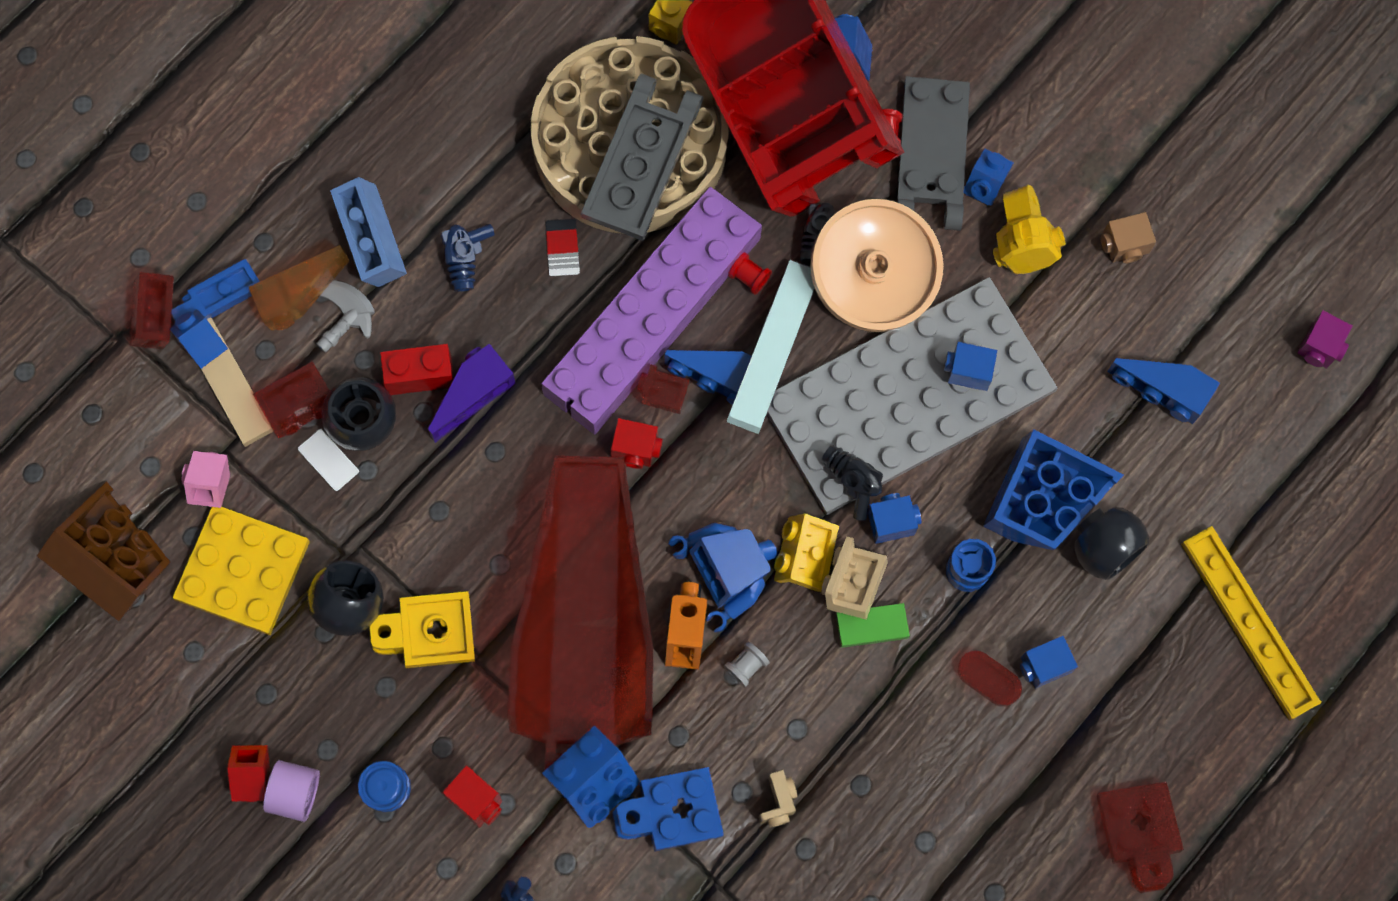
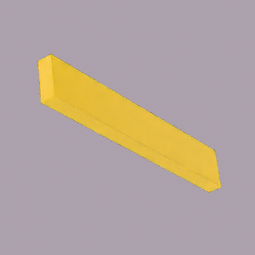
M1213 526L1184 541L1181 544L1288 720L1290 721L1320 704L1321 701Z

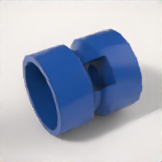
M979 539L962 541L955 547L946 564L948 581L954 588L964 592L980 589L990 578L996 567V556L993 549L986 542Z

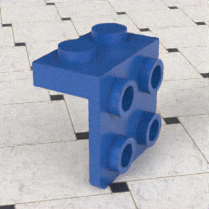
M595 725L542 773L546 780L569 802L588 828L602 822L620 801L628 798L634 792L640 781L621 751Z

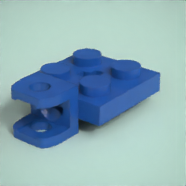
M709 767L642 780L639 782L642 797L624 801L612 812L618 838L629 840L650 835L654 852L722 838L724 836ZM677 800H683L684 804H689L691 810L686 813L687 818L681 819L679 813H673L672 807H675L678 803ZM626 815L632 816L635 824L628 823Z

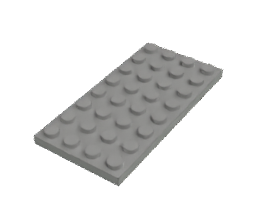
M989 277L926 310L911 323L894 330H889L775 390L766 414L824 514L828 515L855 500L848 496V488L841 482V478L838 479L832 473L831 468L828 469L826 464L821 461L822 456L830 446L841 447L843 451L855 454L856 457L871 464L874 469L883 473L881 481L883 485L1051 395L1058 388ZM958 342L998 350L992 382L987 391L948 383L950 372L944 371L948 351L954 352Z

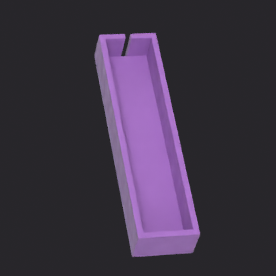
M710 186L541 383L543 395L566 413L571 408V417L596 435L729 277L728 273L738 257L743 252L748 254L758 243L761 237L762 225Z

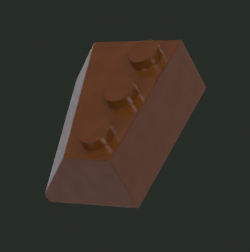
M106 481L54 530L37 554V557L116 620L120 621L167 568L170 561L147 531L139 530L130 519L132 512L125 504L120 506L111 495L114 490Z

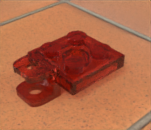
M1167 782L1098 793L1097 801L1112 863L1129 861L1128 866L1132 882L1139 893L1164 890L1173 878L1170 854L1183 851ZM1136 814H1141L1143 818H1147L1149 823L1145 825V831H1140L1136 825L1132 826L1131 820L1135 819ZM1149 871H1152L1156 877L1152 876Z

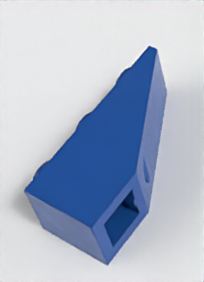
M667 350L665 353V365L668 366L667 369L672 374L680 378H685L686 376L697 381V385L704 391L712 394L716 391L726 396V400L733 405L752 356L745 352Z
M1116 358L1107 371L1113 375V379L1118 384L1124 387L1131 386L1141 392V396L1149 403L1160 404L1170 410V414L1175 419L1191 424L1199 418L1220 384L1192 365Z

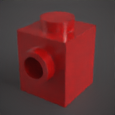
M618 418L611 447V459L623 461V465L633 469H642L643 466L651 467L653 457H660L663 438H658V427Z
M268 745L232 746L227 767L232 802L264 801L271 775Z

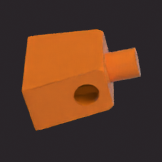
M684 582L681 584L680 595H673L665 666L699 670L707 599L701 598L702 586L698 583Z

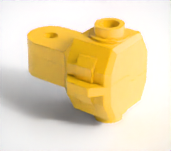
M1026 185L1004 193L1003 201L1007 223L996 234L998 247L993 249V254L997 265L1009 268L1014 274H1024L1054 264L1062 257L1061 246L1065 245V237L1059 226L1054 228L1046 217L1041 216L1039 201L1032 186Z

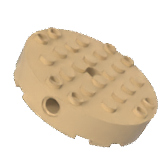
M636 36V39L617 40V37L593 42L576 50L561 61L548 75L547 81L542 87L540 94L537 95L531 117L533 155L536 169L543 185L555 202L571 216L587 225L608 232L620 233L581 218V212L641 73L657 79L656 88L649 103L671 112H678L687 90L703 96L699 113L695 121H693L648 232L660 230L681 221L710 186L713 189L715 188L726 160L728 124L694 58L683 50L679 52L674 48L664 45L663 41ZM654 120L652 124L655 126H660L661 121Z

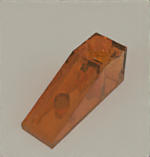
M340 245L248 287L263 322L271 331L287 329L295 323V320L303 317L350 261Z

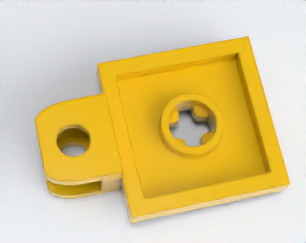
M469 591L400 598L401 613L379 615L370 625L373 651L381 655L404 653L406 668L475 662ZM435 621H440L442 627H447V632L442 633L439 639H435L433 634L427 633V629L432 628ZM388 631L391 633L388 638L380 637L382 632Z

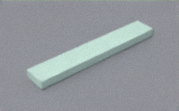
M791 260L789 261L729 413L728 423L759 434L815 288L810 267Z

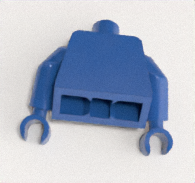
M712 523L689 533V537L686 539L677 535L669 540L670 546L678 543L684 544L681 551L672 554L675 559H684L690 552L717 607L724 606L725 608L722 612L713 611L707 616L706 622L714 616H721L723 619L721 627L715 629L714 632L723 631L727 626L729 618H737L755 604L765 587L763 578L771 572L767 561L777 556L776 547L771 540L767 539L757 543L752 531L749 529L737 530L735 527Z

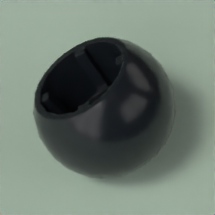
M353 377L336 384L327 394L322 406L324 429L335 443L348 450L366 451L379 446L389 437L396 421V407L392 396L380 383L369 378ZM366 397L375 400L377 402L376 410L373 409L370 403L363 400V398ZM355 399L346 406L344 412L340 411L347 402ZM359 413H367L369 415V419L364 424L357 425L352 421ZM347 424L349 430L342 428L340 425Z
M1113 507L1104 513L1099 508L1078 526L1077 529L1082 534L1074 542V550L1078 561L1087 572L1099 579L1109 580L1125 569L1149 545V535L1143 522L1134 513L1121 507Z
M337 561L321 569L310 583L307 596L309 612L315 622L325 631L339 636L356 635L368 629L380 615L384 600L382 585L378 577L368 567L353 561Z

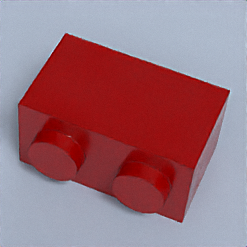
M448 344L380 352L384 386L390 395L450 388L454 380Z
M467 765L443 792L447 800L479 828L484 823L488 826L492 824L503 810L500 808V804L503 801L499 793Z

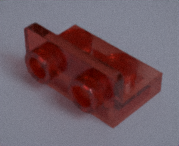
M312 361L255 392L253 395L276 436L281 438L298 432L301 426L314 419H321L324 399L330 390Z

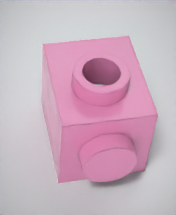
M193 451L190 464H185L182 470V484H184L187 504L221 508L230 478L227 455L215 452Z

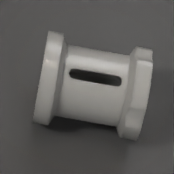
M749 641L744 644L745 649L731 663L727 662L724 665L726 671L743 687L749 684L748 680L761 666L766 667L770 663L766 656Z

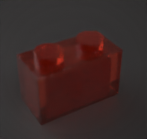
M139 272L134 280L129 346L164 349L169 343L174 276Z

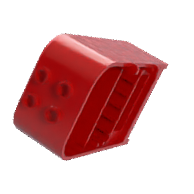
M695 0L689 5L683 17L682 31L685 42L772 211L793 217L809 208L810 204L820 202L813 187L859 160L877 169L904 153L899 140L825 0Z

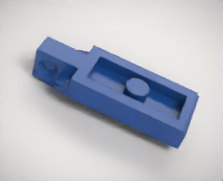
M243 259L187 290L188 294L182 298L184 303L170 310L174 321L184 313L193 312L196 309L206 319L213 318L264 289L248 261Z

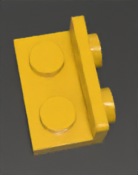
M808 514L789 517L782 529L783 542L781 551L774 564L776 571L774 581L778 583L791 582L817 592L822 591L826 575H829L839 526Z

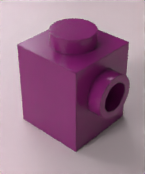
M1323 310L1313 321L1297 354L1303 356L1309 364L1327 369L1335 360L1340 362L1349 347L1345 340L1353 326Z

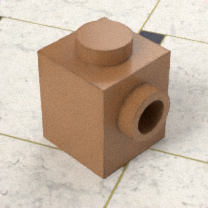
M1146 212L1108 222L1101 235V244L1104 252L1110 254L1112 263L1121 260L1124 263H1132L1141 259L1142 255L1151 252L1156 244V240Z

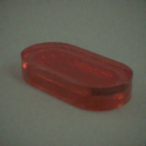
M970 651L959 661L958 674L960 679L993 704L1007 707L1019 699L1022 692L1019 678L984 652Z

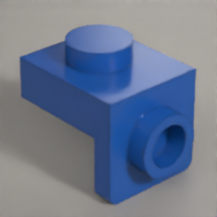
M984 149L964 187V194L991 206L1014 162L1004 158L999 153Z

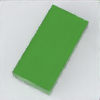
M904 603L872 607L867 619L839 612L836 613L841 648L903 640L910 637Z

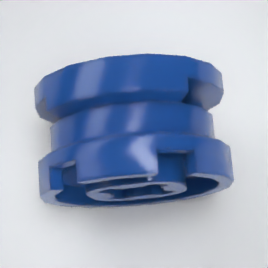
M387 761L375 762L366 767L358 782L359 795L362 801L374 810L381 812L395 811L401 808L405 801L409 799L411 781L406 771L398 765Z

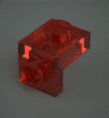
M651 364L648 373L642 372L637 392L642 393V404L681 414L690 380L657 371L658 366Z

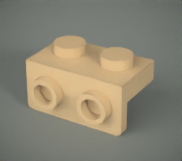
M846 537L843 547L838 546L835 551L832 575H826L823 582L822 595L826 596L827 609L867 619L888 563L887 556L855 548L854 538Z

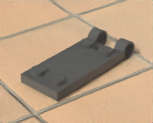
M641 73L582 209L581 218L644 241L693 121H695L699 113L703 96L687 90L678 112H671L649 103L654 94L657 79ZM654 120L661 121V125L655 126L652 124V122Z
M906 76L901 127V146L904 153L899 156L896 202L913 211L914 202L945 205L944 229L961 231L964 212L963 193L970 82ZM933 185L935 190L929 191L926 186Z

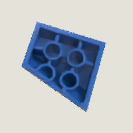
M1033 429L1022 438L983 527L1014 542L1055 550L1124 474Z

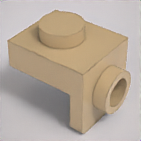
M784 770L771 773L768 777L777 809L761 813L758 817L760 824L768 822L770 828L790 822L788 816L794 815L796 811L792 800L797 798L796 788L792 777H785Z

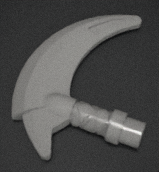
M317 280L303 284L291 291L293 297L301 295L324 297L335 303L342 310L344 316L331 330L326 331L316 343L323 352L326 353L331 347H334L338 343L339 338L350 327L361 328L365 338H370L372 331L371 315L375 311L367 297L355 287L336 280Z

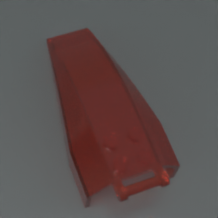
M555 456L538 537L534 546L532 563L525 585L524 598L511 646L508 698L510 732L546 744L545 770L564 754L557 753V744L574 745L594 725L615 746L652 735L654 650L624 457Z

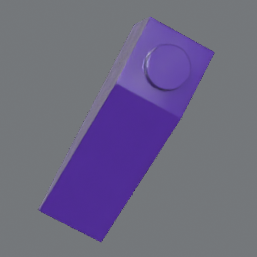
M490 344L484 348L477 347L465 357L466 361L462 363L428 428L430 436L435 443L515 384L513 372Z

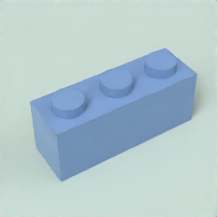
M357 177L330 190L361 281L380 287L406 275L407 272L376 185Z

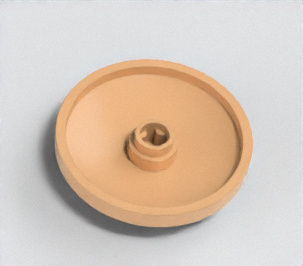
M868 199L858 201L838 211L819 232L811 254L812 281L824 306L843 323L869 332L894 330L917 319L929 308L936 298L943 277L942 251L931 227L912 209L889 200Z

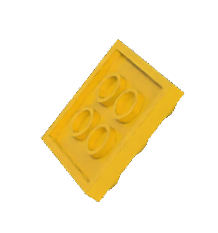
M212 507L173 599L271 636L310 541L306 537L224 507Z

